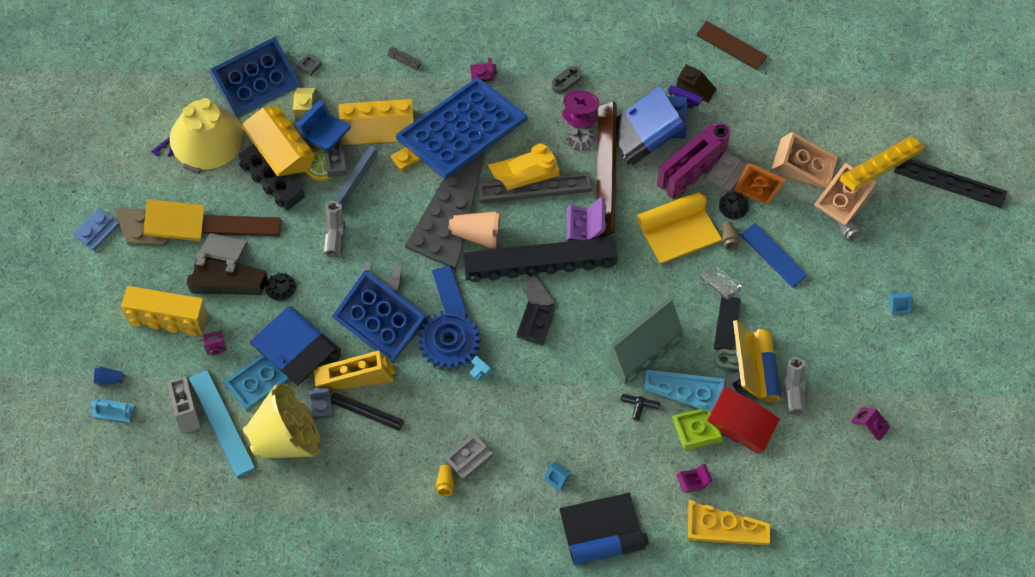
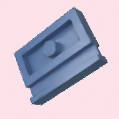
M98 208L73 235L95 251L120 224Z

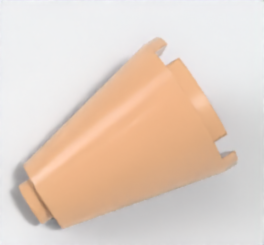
M501 212L454 215L453 219L449 220L448 230H452V234L490 249H496Z

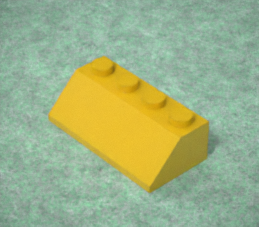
M412 99L339 104V119L349 123L351 129L341 138L342 146L399 142L396 140V134L414 122Z
M279 106L264 107L242 123L241 127L277 176L309 171L315 154Z

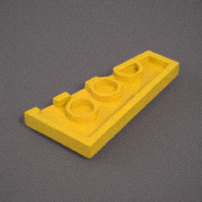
M693 500L688 501L687 541L769 546V523L746 516L741 517L733 512L721 511L713 506L701 505Z

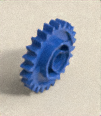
M448 310L447 314L441 311L440 316L434 313V319L427 318L428 325L422 324L424 330L419 331L421 337L418 338V342L421 344L419 349L423 351L422 357H427V363L433 361L434 368L440 365L441 370L445 366L448 367L449 371H451L452 366L458 370L459 364L466 367L465 361L471 362V356H477L475 350H480V345L477 344L481 342V338L477 337L480 335V331L475 330L477 324H471L472 318L466 319L465 313L459 316L458 311L455 314H452L451 310ZM453 338L454 341L451 343L445 342V339Z

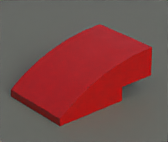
M726 387L720 393L707 419L709 423L735 443L741 442L755 453L764 452L780 418L763 406Z

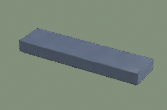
M372 145L368 147L333 201L341 204L342 208L376 159V147Z

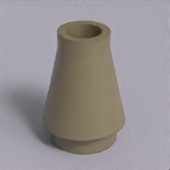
M725 222L722 225V245L726 250L733 251L739 248L741 240L733 223Z

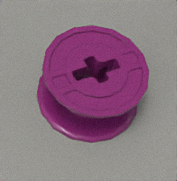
M576 90L569 92L563 99L565 108L562 111V118L573 127H589L598 119L596 110L600 102L593 93L588 91Z

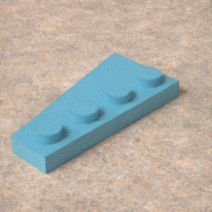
M646 370L645 391L707 412L712 411L724 388V379L655 370Z

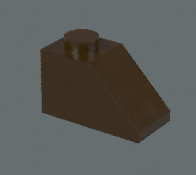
M687 64L677 78V88L703 97L702 101L709 103L717 90L702 71Z

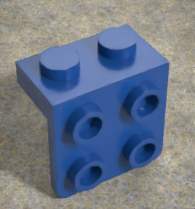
M321 100L295 124L304 141L326 151L331 150L351 129L349 123L331 116L325 102Z

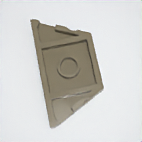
M114 209L127 245L166 246L170 238L143 236L146 209Z

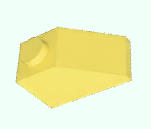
M315 88L296 89L293 102L295 120H300L314 106Z

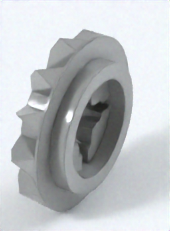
M571 126L566 131L565 136L567 145L577 151L587 150L593 145L595 139L592 128L589 129L588 127L578 128ZM579 131L580 134L583 136L582 142H580V139L577 137Z

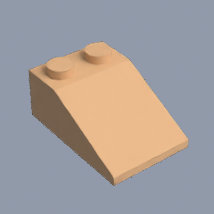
M792 132L781 138L771 170L787 178L827 188L831 182L838 157Z
M847 163L842 166L814 204V207L845 226L865 206L875 192L877 182L873 180L855 191L849 189L840 181L842 174L853 169Z

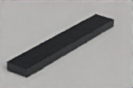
M912 159L895 167L894 170L896 174L1002 208L1007 194L1006 190Z

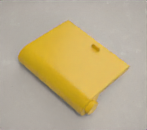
M696 192L636 216L637 222L660 265L722 241L705 211L707 199L704 194Z

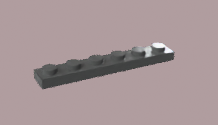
M589 172L560 175L511 190H507L501 181L478 183L480 203L591 192L592 189Z

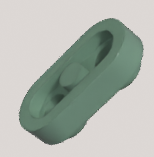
M728 349L717 351L714 358L717 368L732 372L739 371L736 351ZM722 358H725V359L727 360V362H726V363H722V362H721V359H722Z

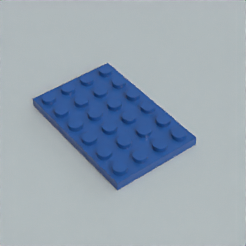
M477 77L396 134V140L444 179H448L526 122L528 117L527 114Z

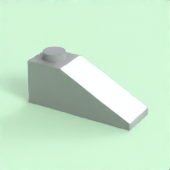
M186 376L167 381L181 434L200 429L198 415Z

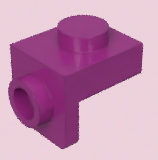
M701 464L694 470L681 471L676 475L683 493L703 490L712 482L711 474L706 464Z

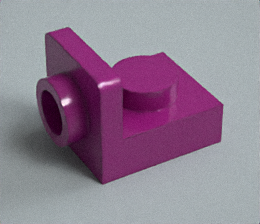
M488 58V63L470 65L472 81L477 77L483 82L494 81V75L497 74L496 64H492V58Z

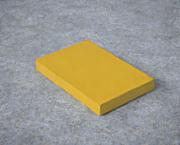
M147 199L143 236L201 241L204 205Z

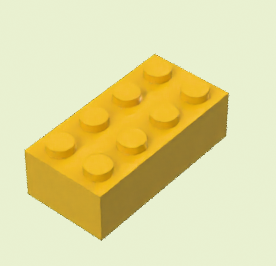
M127 286L121 304L127 322L132 326L147 325L154 330L165 328L171 333L182 331L189 336L203 335L208 317L203 298Z

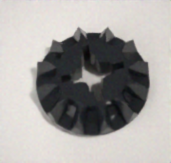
M735 191L733 193L727 192L720 199V212L729 219H740L748 212V199L743 197L742 193L737 194ZM738 200L737 206H734V208L732 207V209H730L731 203H734Z
M278 272L275 275H271L265 285L267 295L276 301L289 299L296 289L293 277L287 273ZM276 281L283 284L284 290L280 287L277 288Z

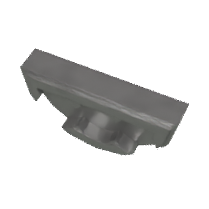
M535 274L532 275L526 283L528 300L535 305L540 304L547 307L555 305V302Z

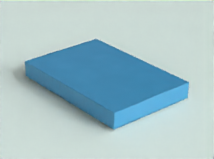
M261 355L223 382L247 412L264 400L275 385L279 383L287 384L291 380L265 356Z

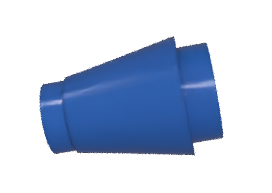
M102 366L94 369V384L101 386L122 383L123 371Z

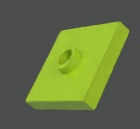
M698 409L672 415V420L684 451L723 442L720 430L707 421L711 412Z

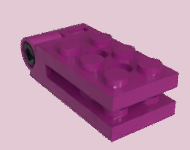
M711 123L659 167L657 186L661 189L667 186V195L672 199L683 195L687 186L690 184L694 185L703 173L707 174L712 169V165L727 152L730 128L723 123L716 125Z

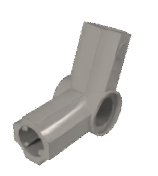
M331 201L325 206L324 255L334 257L341 255L342 237H344L343 229H345L343 208L337 201Z
M792 357L788 361L786 376L783 377V384H785L786 388L784 393L787 396L788 413L790 414L806 412L804 397L806 365L805 361L799 357Z

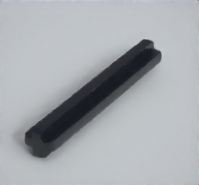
M333 392L330 398L332 404L396 430H400L404 422L402 419L339 393Z

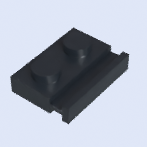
M528 301L516 338L520 337L526 341L543 345L555 309L540 304L535 305Z

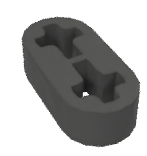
M571 66L552 80V90L555 93L561 94L581 80L582 73L580 68ZM570 73H572V74L577 73L576 77H575V76H571V77H570ZM557 83H559V84L563 83V87H561V86H558V87H557Z

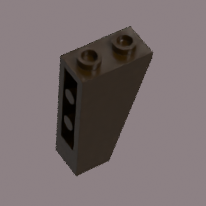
M206 257L203 266L196 265L195 261L194 271L187 278V285L191 293L261 295L268 280L267 273L264 270L236 263L234 272L226 271L227 261Z

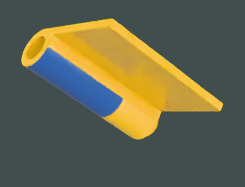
M737 320L733 321L737 347L736 356L739 362L742 387L762 402L779 401L781 395L772 333L767 329H759L752 333Z

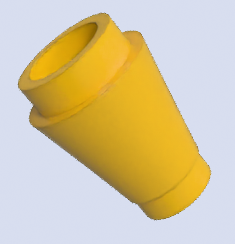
M442 465L439 469L435 490L440 496H450L455 490L452 468L449 465Z

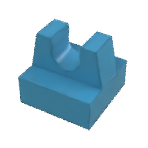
M910 292L890 294V310L892 314L911 312L912 295Z
M553 462L544 480L560 491L567 482L571 471H566L561 467L562 464Z

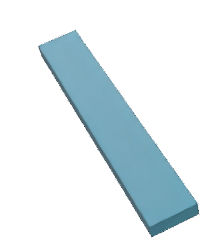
M205 370L190 377V382L236 477L239 478L255 470L208 371Z

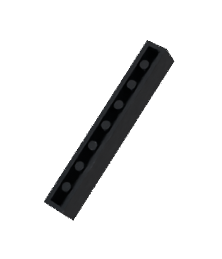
M614 237L463 253L466 281L470 280L471 282H479L481 279L486 278L498 280L500 277L505 276L517 278L519 275L524 274L532 276L542 272L554 274L561 270L573 272L580 268L592 270L599 266L611 268L617 265L618 258Z

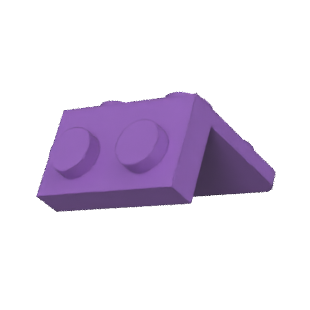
M600 197L588 209L571 204L567 207L566 241L595 239L605 231L606 205L604 198Z

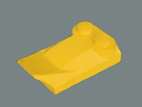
M544 144L533 146L529 153L488 164L495 179L503 182L507 190L560 176L556 158L550 148Z

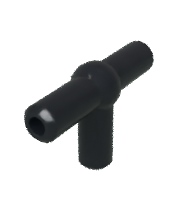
M621 395L622 402L636 404L632 416L633 420H640L643 406L659 409L660 407L659 401L645 399L642 396Z

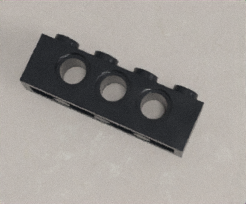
M254 143L238 154L239 165L245 172L248 170L253 181L257 184L260 182L263 185L264 192L268 196L272 195L275 198V203L280 208L284 207L288 211L305 198L303 189L289 175L277 176Z

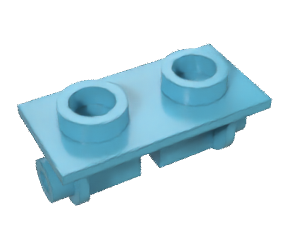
M96 398L95 401H91V408H93L91 417L130 423L135 404Z

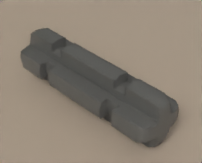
M394 47L388 50V56L392 59L396 58V61L406 66L410 65V68L414 70L419 69L421 65L420 60L412 59V56L398 51Z

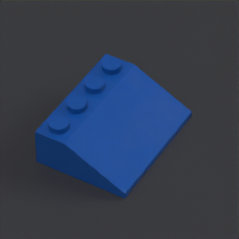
M276 37L211 68L209 71L216 86L236 117L301 85Z
M364 270L332 317L375 351L380 350L392 363L419 331L422 330V324H426L427 318L431 316L371 270Z

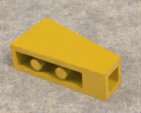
M379 350L318 367L314 370L315 386L329 388V391L394 382L396 367Z

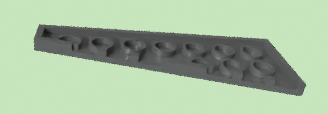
M485 152L448 179H443L406 243V249L445 266L450 265L452 269L457 268L464 239L453 235L452 230H448L449 220L453 219L454 215L471 213Z

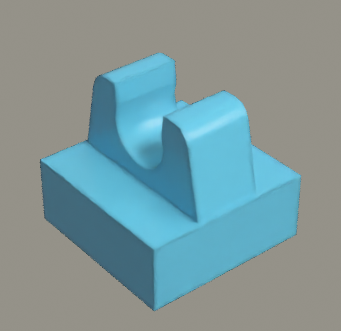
M477 356L471 361L474 364V368L469 374L476 380L480 379L484 374L489 378L494 373Z

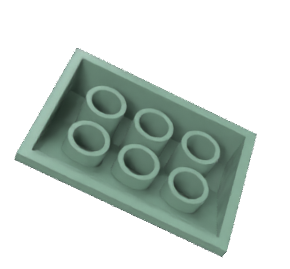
M670 297L611 344L609 369L624 384L628 381L633 382L639 376V372L642 369H649L654 359L657 357L659 359L662 358L671 345L675 347L681 342L683 329L673 300Z

